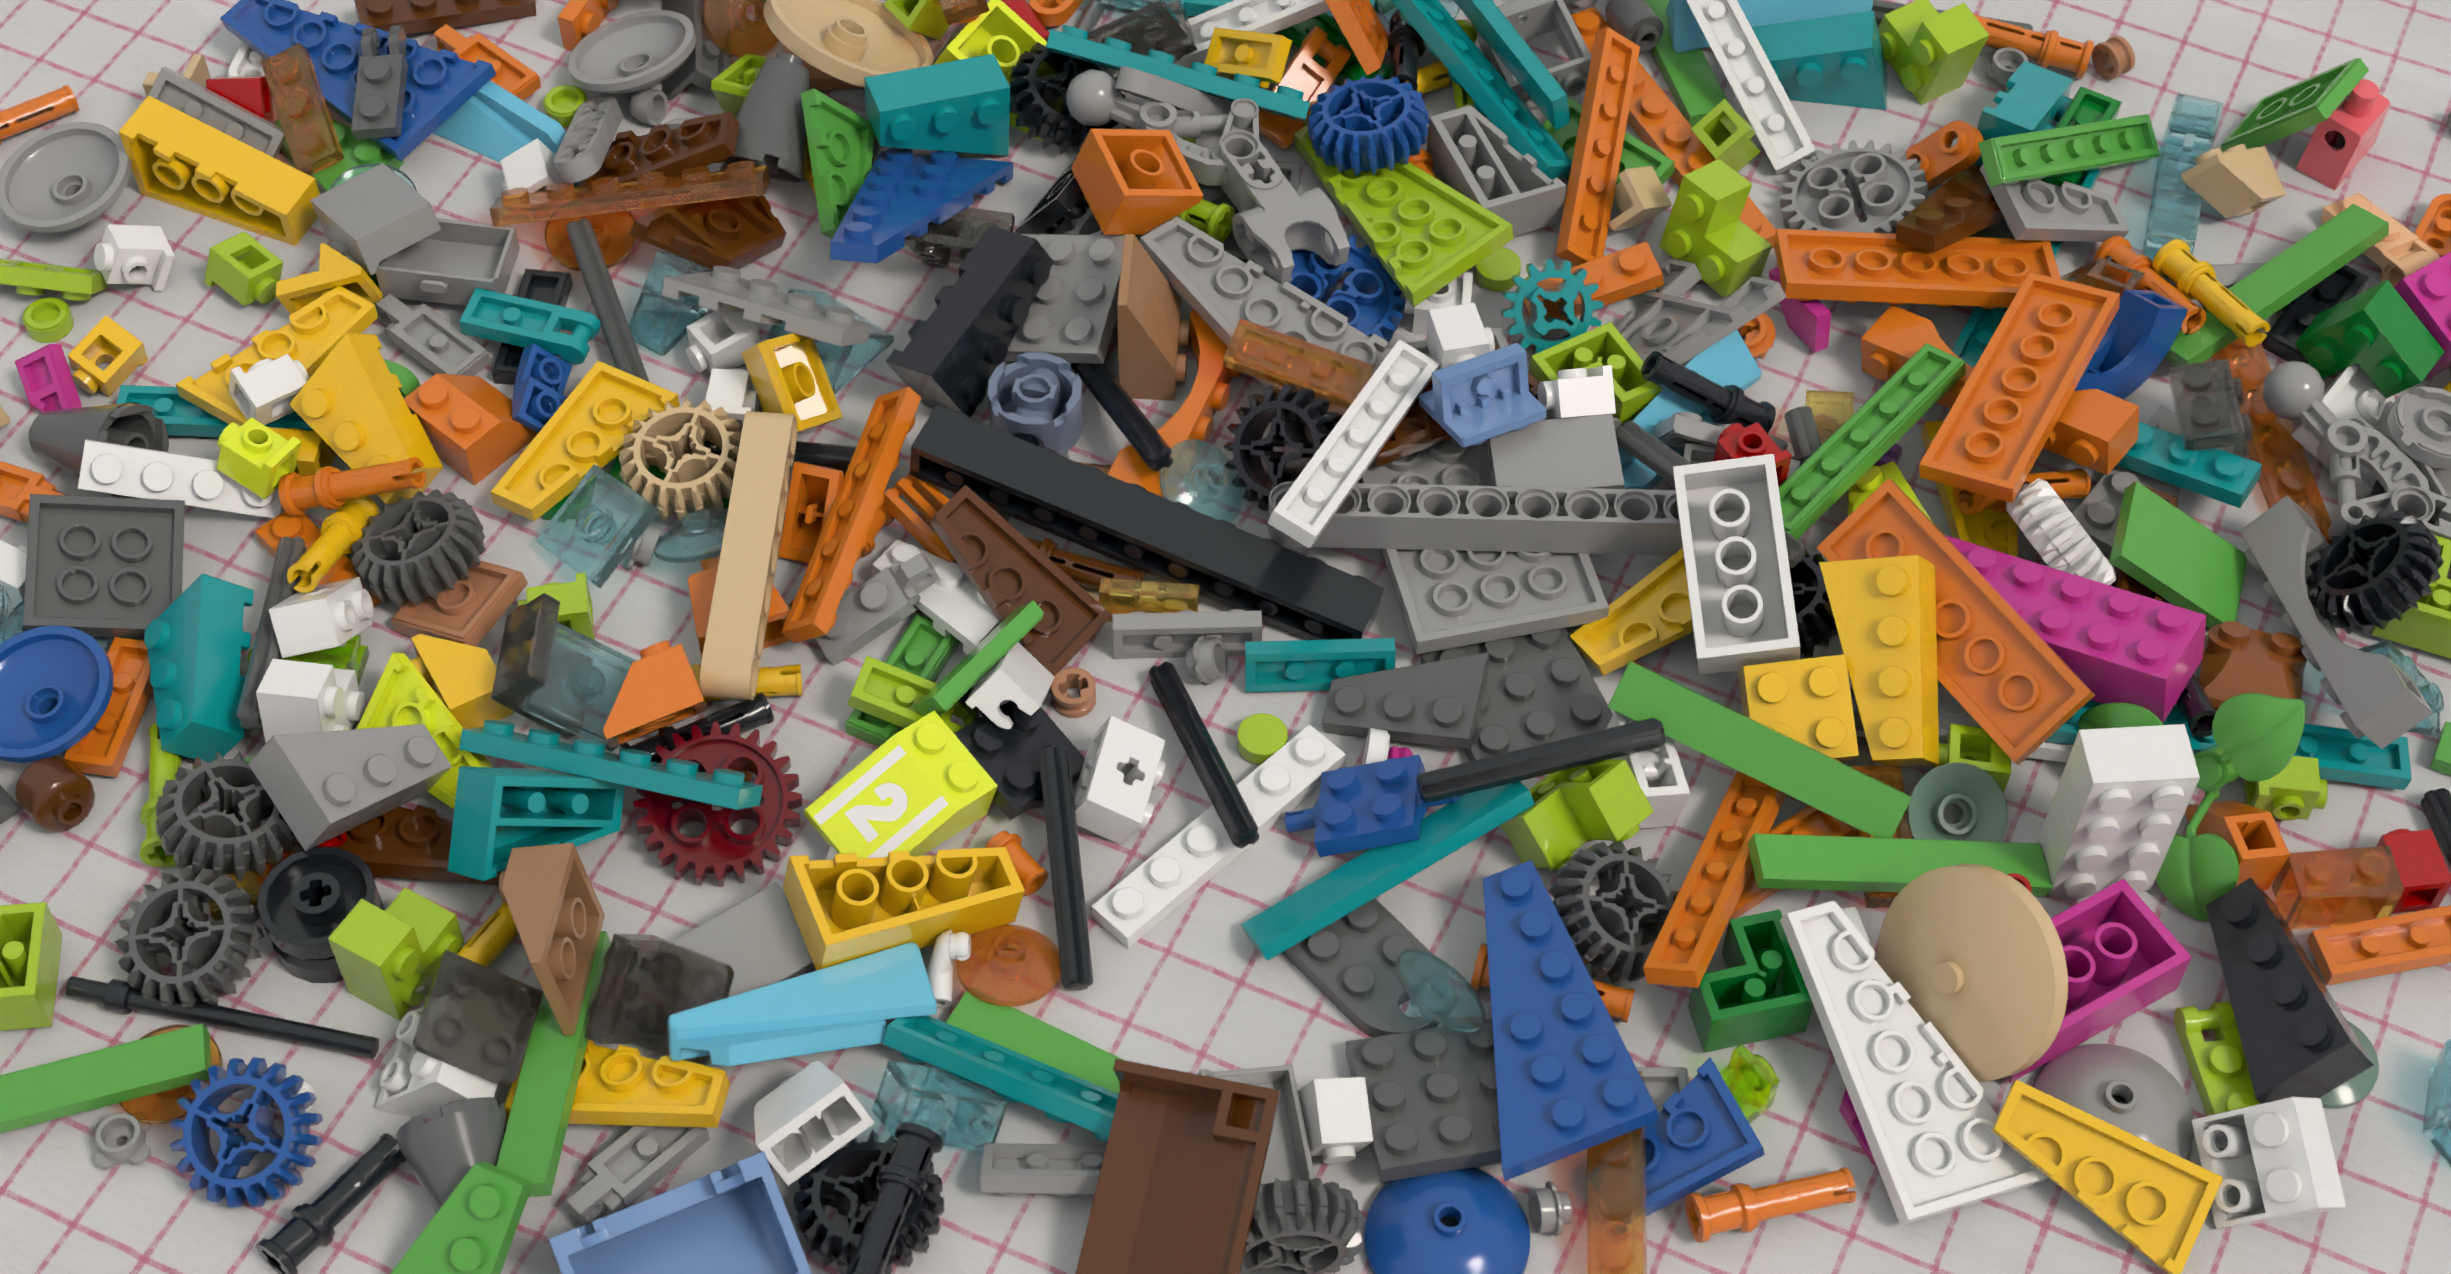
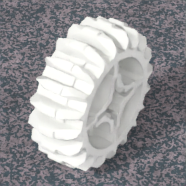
M2038 478L2029 485L2025 484L2021 487L2013 503L2006 501V511L2049 567L2106 585L2116 581V571L2047 481Z

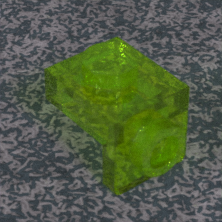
M1740 1044L1732 1051L1729 1065L1719 1073L1750 1124L1772 1106L1779 1078L1771 1064L1764 1057L1752 1054L1744 1045Z

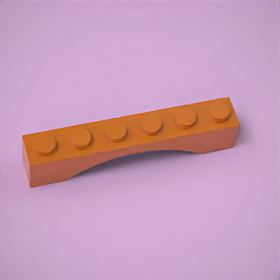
M1891 305L1861 337L1862 371L1886 382L1926 343L1957 358L1959 357L1940 338L1931 320L1895 305ZM1966 363V374L1936 403L1951 409L1974 368ZM2099 389L2076 390L2071 395L2042 449L2056 453L2076 462L2080 466L2091 468L2108 476L2138 440L2139 406Z
M1194 309L1190 313V347L1197 362L1198 373L1192 390L1180 409L1157 430L1172 449L1170 455L1173 459L1172 465L1169 468L1163 467L1159 472L1152 471L1134 447L1130 445L1119 451L1107 474L1127 483L1138 484L1147 491L1173 502L1178 501V487L1182 479L1189 480L1193 473L1197 458L1196 450L1199 444L1205 446L1210 439L1214 424L1213 416L1216 410L1222 412L1226 407L1232 378H1239L1245 367Z

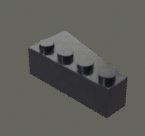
M990 226L958 267L959 279L953 286H943L934 298L937 307L926 321L918 319L908 331V335L912 340L903 351L894 349L885 362L907 387L909 386L922 397L921 402L924 406L934 409L936 405H939L951 411L962 412L971 418L977 405L983 401L986 395L989 378L995 368L1005 360L1008 347L1020 325L1027 319L1029 308L1039 289L1048 280L1050 269L1054 263L1037 239Z
M2249 878L2206 905L2256 1099L2261 1104L2289 1097L2320 1098L2374 1065L2277 906L2252 878Z

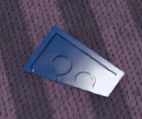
M1711 1057L1697 1069V1075L1679 1093L1675 1091L1662 1104L1663 1110L1658 1114L1659 1121L1647 1125L1641 1132L1636 1131L1590 1177L1597 1194L1618 1231L1687 1196L1688 1193H1692L1765 1155L1762 1144Z

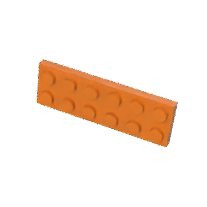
M1776 229L1774 248L1782 289L1786 295L1785 298H1793L1800 301L1816 299L1840 300L1847 303L1864 301L1887 302L1893 305L1911 303L1933 304L1940 307L1959 305L1980 306L1986 309L1997 307L2009 308L2029 272L2061 279L2050 241L1966 237L1932 253L1897 242L1896 234Z
M2029 272L1919 464L1920 478L2013 503L2120 307V293Z
M1888 478L1816 547L1829 562L1920 555L1935 565L1937 679L2014 763L2020 765L2095 696L2086 684L1891 479Z

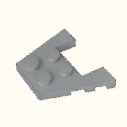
M1670 258L1661 268L1664 274V285L1643 292L1644 304L1636 314L1633 311L1627 312L1616 326V329L1643 362L1652 352L1658 351L1663 356L1682 365L1781 302L1786 295L1779 282L1752 276L1720 306L1680 298L1702 277L1695 263Z

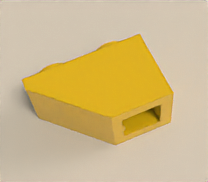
M423 634L411 637L417 657L410 661L464 729L483 727L484 720H500L514 714L507 686L487 649Z

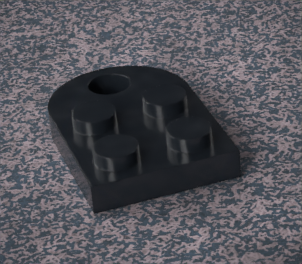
M1110 126V127L1107 128V129H1116V128H1115L1114 126ZM1075 159L1017 227L1016 233L1052 234L1065 219L1070 221L1086 205L1087 201L1083 198L1084 194L1071 170Z

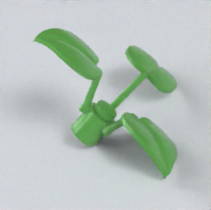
M2243 693L2227 699L2217 709L2212 722V734L2217 744L2197 754L2193 753L2200 776L2196 787L2204 790L2205 796L2186 827V836L2175 834L2155 879L2164 896L2183 913L2201 921H2209L2206 905L2237 886L2240 867L2235 850L2226 840L2218 835L2204 833L2196 836L2197 828L2212 802L2220 796L2219 788L2233 782L2239 776L2251 782L2268 780L2286 768L2297 750L2303 733L2305 722V702L2303 700L2280 698L2261 693ZM2114 702L2100 704L2085 711L2080 715L2078 725L2079 730L2157 726L2163 725V723L2154 713L2142 706Z

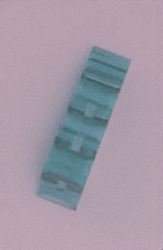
M2178 93L2160 146V157H2158L2142 249V254L2152 260L2163 245L2175 239H2182L2189 246L2190 253H2193L2202 197L2184 182L2181 173L2196 166L2194 159L2197 156L2211 150L2222 115L2223 102L2182 93Z

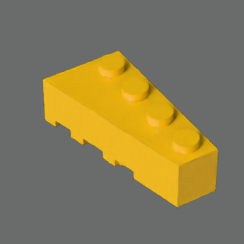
M149 95L118 131L126 154L131 160V168L141 195L293 246H297L318 218L310 201L320 195L315 178Z
M1920 555L1819 562L1842 650L1846 655L1847 668L1872 761L1889 768L1938 766L1939 724L1935 565Z
M1006 847L938 850L937 855L911 856L909 851L889 852L888 857L857 858V853L835 854L834 859L809 860V855L789 856L783 883V890L816 971L909 942L915 943L919 949L934 945L937 937L950 929L952 933L964 931L970 935L1015 922L1025 892Z

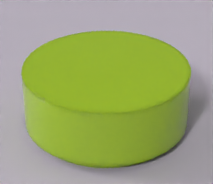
M561 85L555 87L544 97L545 114L560 123L562 127H569L578 107L587 101L588 98L584 90L577 86Z
M1501 247L1475 265V278L1482 287L1488 290H1509L1515 286L1511 277L1513 275L1520 277V258L1512 250Z
M54 297L34 301L25 309L22 317L28 335L33 340L41 343L61 340L71 332L74 326V319L67 303Z
M1253 714L1244 719L1238 728V750L1246 760L1261 765L1288 742L1286 725L1281 719L1271 714Z

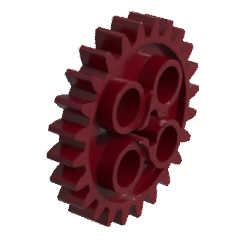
M713 721L710 735L703 736L701 730L695 724L692 725L691 740L686 742L675 732L672 734L675 749L669 751L659 745L655 748L659 762L666 764L667 759L693 761L698 763V772L712 775L714 769L750 771L757 776L753 783L763 785L761 799L764 800V803L760 806L739 810L723 807L721 810H713L712 804L636 788V792L639 795L646 797L633 801L634 813L644 816L636 821L638 834L651 833L644 840L647 852L662 848L657 857L660 867L667 866L674 860L676 861L675 873L679 879L692 869L695 870L696 883L700 886L705 881L708 873L715 874L718 887H723L726 873L731 872L734 873L740 884L745 883V868L751 866L755 872L762 875L764 874L762 858L766 856L776 862L781 860V853L776 845L777 843L792 846L793 834L785 827H798L801 823L800 814L791 809L802 806V794L790 792L799 786L798 774H785L791 767L789 756H783L774 760L778 751L777 743L774 740L762 748L759 746V730L755 729L744 739L741 738L739 723H735L729 734L726 735L721 733L718 721ZM675 802L684 804L678 809L672 808V804ZM742 819H751L759 825L753 833L748 835H738L731 829L734 823ZM691 821L701 822L706 826L705 831L701 835L693 838L685 837L679 832L684 824Z

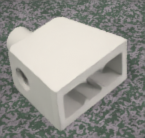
M820 1061L812 1062L797 1074L785 1078L779 1087L759 1100L754 1106L755 1143L761 1152H765L768 1161L788 1186L875 1123L844 1080Z

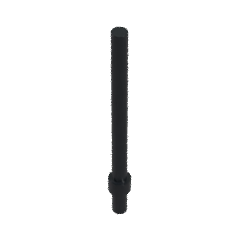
M71 976L65 990L67 997L104 1004L105 1010L122 1014H130L132 1010L370 1059L376 1057L379 1049V1038L219 1005H209L196 1001L192 1008H184L179 997L175 998L170 1007H164L161 1005L160 994H157L151 1000H147L142 996V990L131 987L128 981L112 979L109 983Z

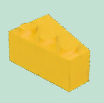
M346 333L290 402L289 406L351 469L407 460L411 457L419 458L424 466L412 469V473L426 472V481L422 488H410L376 494L385 504L398 503L401 496L406 500L413 498L416 492H424L442 470L443 465L417 414H411L399 390L403 387L397 375L390 373L379 351L382 346L376 334Z

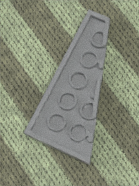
M1179 217L1173 218L1140 237V243L1165 278L1265 388L1276 386L1281 390V387L1285 384L1296 385L1299 390L1301 388H1311L1316 392V398L1326 397L1331 401L1328 412L1338 411L1339 414L1344 415L1391 351V349L1387 348L1388 341L1376 334H1373L1371 337L1349 325L1346 316L1287 281L1281 285L1266 276L1263 267L1251 260L1244 263L1224 251L1223 243ZM1305 423V432L1313 440L1311 431Z

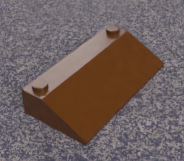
M1115 1059L1113 1070L1120 1082V1091L1076 1274H1240L1280 1098V1090Z

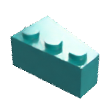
M1874 11L1751 27L1789 100L1887 110L1888 72Z
M994 54L864 78L865 113L880 147L1009 156L1010 86Z
M2024 60L2008 79L2006 84L2008 89L2006 92L1999 90L1995 95L1993 102L1998 103L1996 108L1993 109L1986 106L1982 110L1977 129L1981 132L1983 140L2056 128L2055 125L2060 121L2073 100L2069 98V93L2074 79ZM1981 155L1978 158V160L1974 163V165H1983Z
M202 573L157 619L152 620L145 630L144 643L147 647L151 671L150 683L154 692L156 724L159 727L163 751L191 759L199 757L209 763L213 762L217 751L224 757L244 738L245 728L240 726V719L236 714L245 677L240 675L241 649H250L251 633L242 631L244 606L249 607L253 605L254 590Z
M459 766L447 871L486 881L496 877L497 872L507 868L512 848L574 843L575 847L620 831L625 785L552 769Z

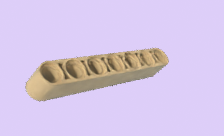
M746 411L744 416L701 661L700 691L703 697L754 700L796 450L797 417L795 414Z

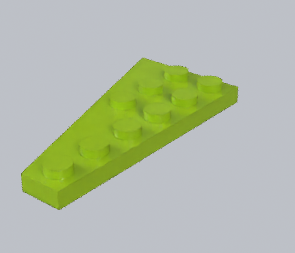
M1308 124L1294 133L1295 146L1413 307L1513 239V225L1410 162L1408 164L1395 163L1392 171L1386 168L1377 169L1375 175L1371 170L1362 171L1359 175H1356L1353 169L1339 172L1336 165L1326 166L1323 158L1316 157L1315 150L1312 147V140L1309 139Z

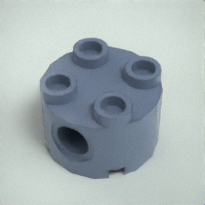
M1026 352L1016 355V362L1006 366L1004 361L995 368L988 380L987 396L990 427L1006 430L1019 439L1039 447L1050 448L1059 455L1067 457L1068 450L1075 446L1083 432L1082 381L1078 373L1076 376L1071 371V364L1061 357L1046 352Z

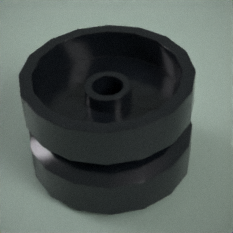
M313 847L307 851L303 850L291 854L272 868L260 887L257 904L263 926L268 938L271 940L279 963L292 976L310 983H337L344 980L328 938L361 899L385 911L370 867L356 854L338 847Z

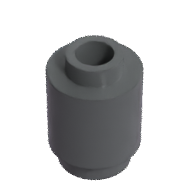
M1645 0L1608 1L1605 8L1607 24L1611 29L1640 46L1639 53L1652 49L1658 43L1663 34V23Z

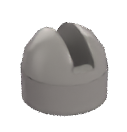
M655 89L636 92L630 97V113L635 120L653 126L659 125L667 112L666 95L664 92Z

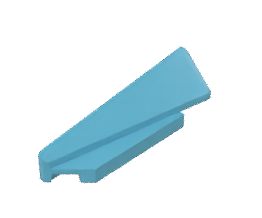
M1669 0L1666 12L1673 50L1676 53H1683L1710 47L1687 1ZM1737 0L1751 27L1871 11L1873 7V0Z
M489 80L442 123L433 134L501 163L500 160L537 138L556 155L566 131L557 121ZM579 182L569 183L570 190L575 188Z
M1735 330L1693 357L1685 366L1721 386L1736 385L1742 388L1743 391L1757 383L1762 375L1760 368L1738 330ZM1663 389L1633 420V422L1653 436L1655 425L1677 412L1698 414L1702 417V422L1718 426L1713 421L1709 411L1680 398L1666 389ZM1618 446L1625 484L1624 489L1651 490L1663 479ZM1674 450L1683 457L1684 452Z
M909 942L671 1014L668 1018L669 1057L671 1060L680 1061L682 1059L710 1055L713 1065L735 1066L883 1043L886 1033L885 1019L937 1014L936 1001L920 949L915 943Z

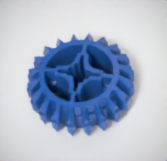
M1378 74L1373 79H1366L1364 75H1362L1360 80L1356 81L1345 78L1344 85H1330L1329 92L1319 94L1317 103L1310 106L1311 113L1309 115L1308 133L1309 139L1312 140V147L1315 150L1316 157L1323 158L1326 166L1336 165L1339 172L1353 169L1354 173L1359 175L1362 171L1371 170L1375 175L1377 169L1386 168L1392 171L1395 163L1408 164L1409 156L1420 154V146L1427 143L1429 115L1421 92L1413 91L1411 83L1400 84L1398 77L1384 80L1381 74Z
M253 1057L248 1065L245 1064L243 1059L232 1058L229 1060L227 1071L221 1066L216 1065L208 1068L210 1084L201 1079H194L190 1082L192 1091L197 1096L195 1100L181 1097L177 1101L178 1106L188 1112L185 1119H173L169 1123L173 1129L183 1130V1139L173 1141L169 1147L172 1151L186 1152L187 1156L180 1160L175 1168L179 1172L184 1173L195 1171L188 1186L193 1190H202L207 1187V1200L220 1202L226 1196L228 1207L241 1208L245 1200L248 1201L251 1207H261L265 1203L266 1193L275 1200L285 1197L284 1182L291 1186H299L303 1182L302 1175L296 1169L298 1165L313 1167L316 1164L314 1157L305 1152L308 1145L320 1146L323 1142L321 1136L309 1134L310 1126L318 1125L322 1122V1115L306 1113V1109L313 1105L317 1097L311 1092L298 1094L303 1086L304 1079L299 1075H291L286 1078L287 1067L285 1065L273 1063L267 1068L264 1058ZM248 1087H257L252 1098H245L243 1104L235 1112H224L218 1109L235 1092ZM275 1101L283 1115L284 1137L279 1135L273 1126V1117L277 1109L273 1105ZM230 1123H246L247 1128L254 1133L253 1136L264 1142L246 1141V1136L240 1132V1129ZM210 1128L217 1133L220 1139V1148L216 1158L210 1145ZM259 1152L270 1153L276 1156L272 1163L258 1174L243 1179L237 1178L242 1166H249L253 1157Z

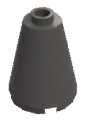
M778 52L776 58H767L735 117L740 123L735 153L723 161V163L740 170L748 167L760 171L759 176L794 183H799L801 180L804 181L807 173L808 140L801 93L809 90L810 71L802 66L803 59L788 53Z
M134 402L45 411L35 418L29 429V442L34 454L78 478L80 476L85 439L168 452L169 440L167 427L163 419L156 418L151 412L154 409L149 405ZM111 494L113 496L120 498H136L130 496Z
M470 1098L440 1106L441 1117L425 1123L423 1114H420L402 1125L396 1133L399 1149L436 1213L475 1163L485 1161L497 1166L508 1123V1113L505 1104L502 1102L498 1105L497 1098Z

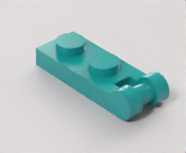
M477 287L459 320L462 334L524 348L534 343L552 354L560 355L568 363L577 365L585 361L590 350L588 342L596 338L601 327L600 320L592 313ZM561 329L571 331L572 333L570 335L561 333L560 331Z

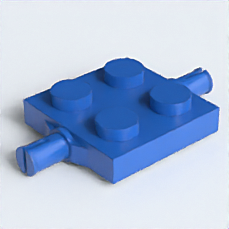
M1420 755L1391 758L1381 762L1322 772L1320 794L1316 805L1313 808L1292 812L1287 811L1285 812L1284 820L1288 833L1315 828V847L1319 856L1325 857L1419 840L1421 821L1428 808L1450 803L1455 804L1458 802V796L1431 803L1424 802L1419 796L1416 783L1417 776L1425 773V767Z

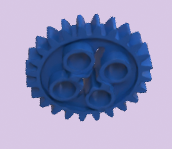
M1350 236L1348 239L1350 245L1348 260L1346 263L1337 266L1326 263L1312 251L1304 249L1291 251L1295 266L1291 273L1292 281L1288 283L1320 302L1326 301L1330 297L1326 305L1346 316L1349 325L1369 337L1376 334L1390 343L1395 330L1398 329L1403 318L1401 313L1406 300L1400 297L1402 291L1393 282L1394 280L1386 269H1383V265L1377 257L1373 258L1370 255L1371 249L1368 245L1360 249L1356 246V236ZM1351 272V274L1345 278L1341 290L1337 289L1331 295L1339 279L1344 275V273Z

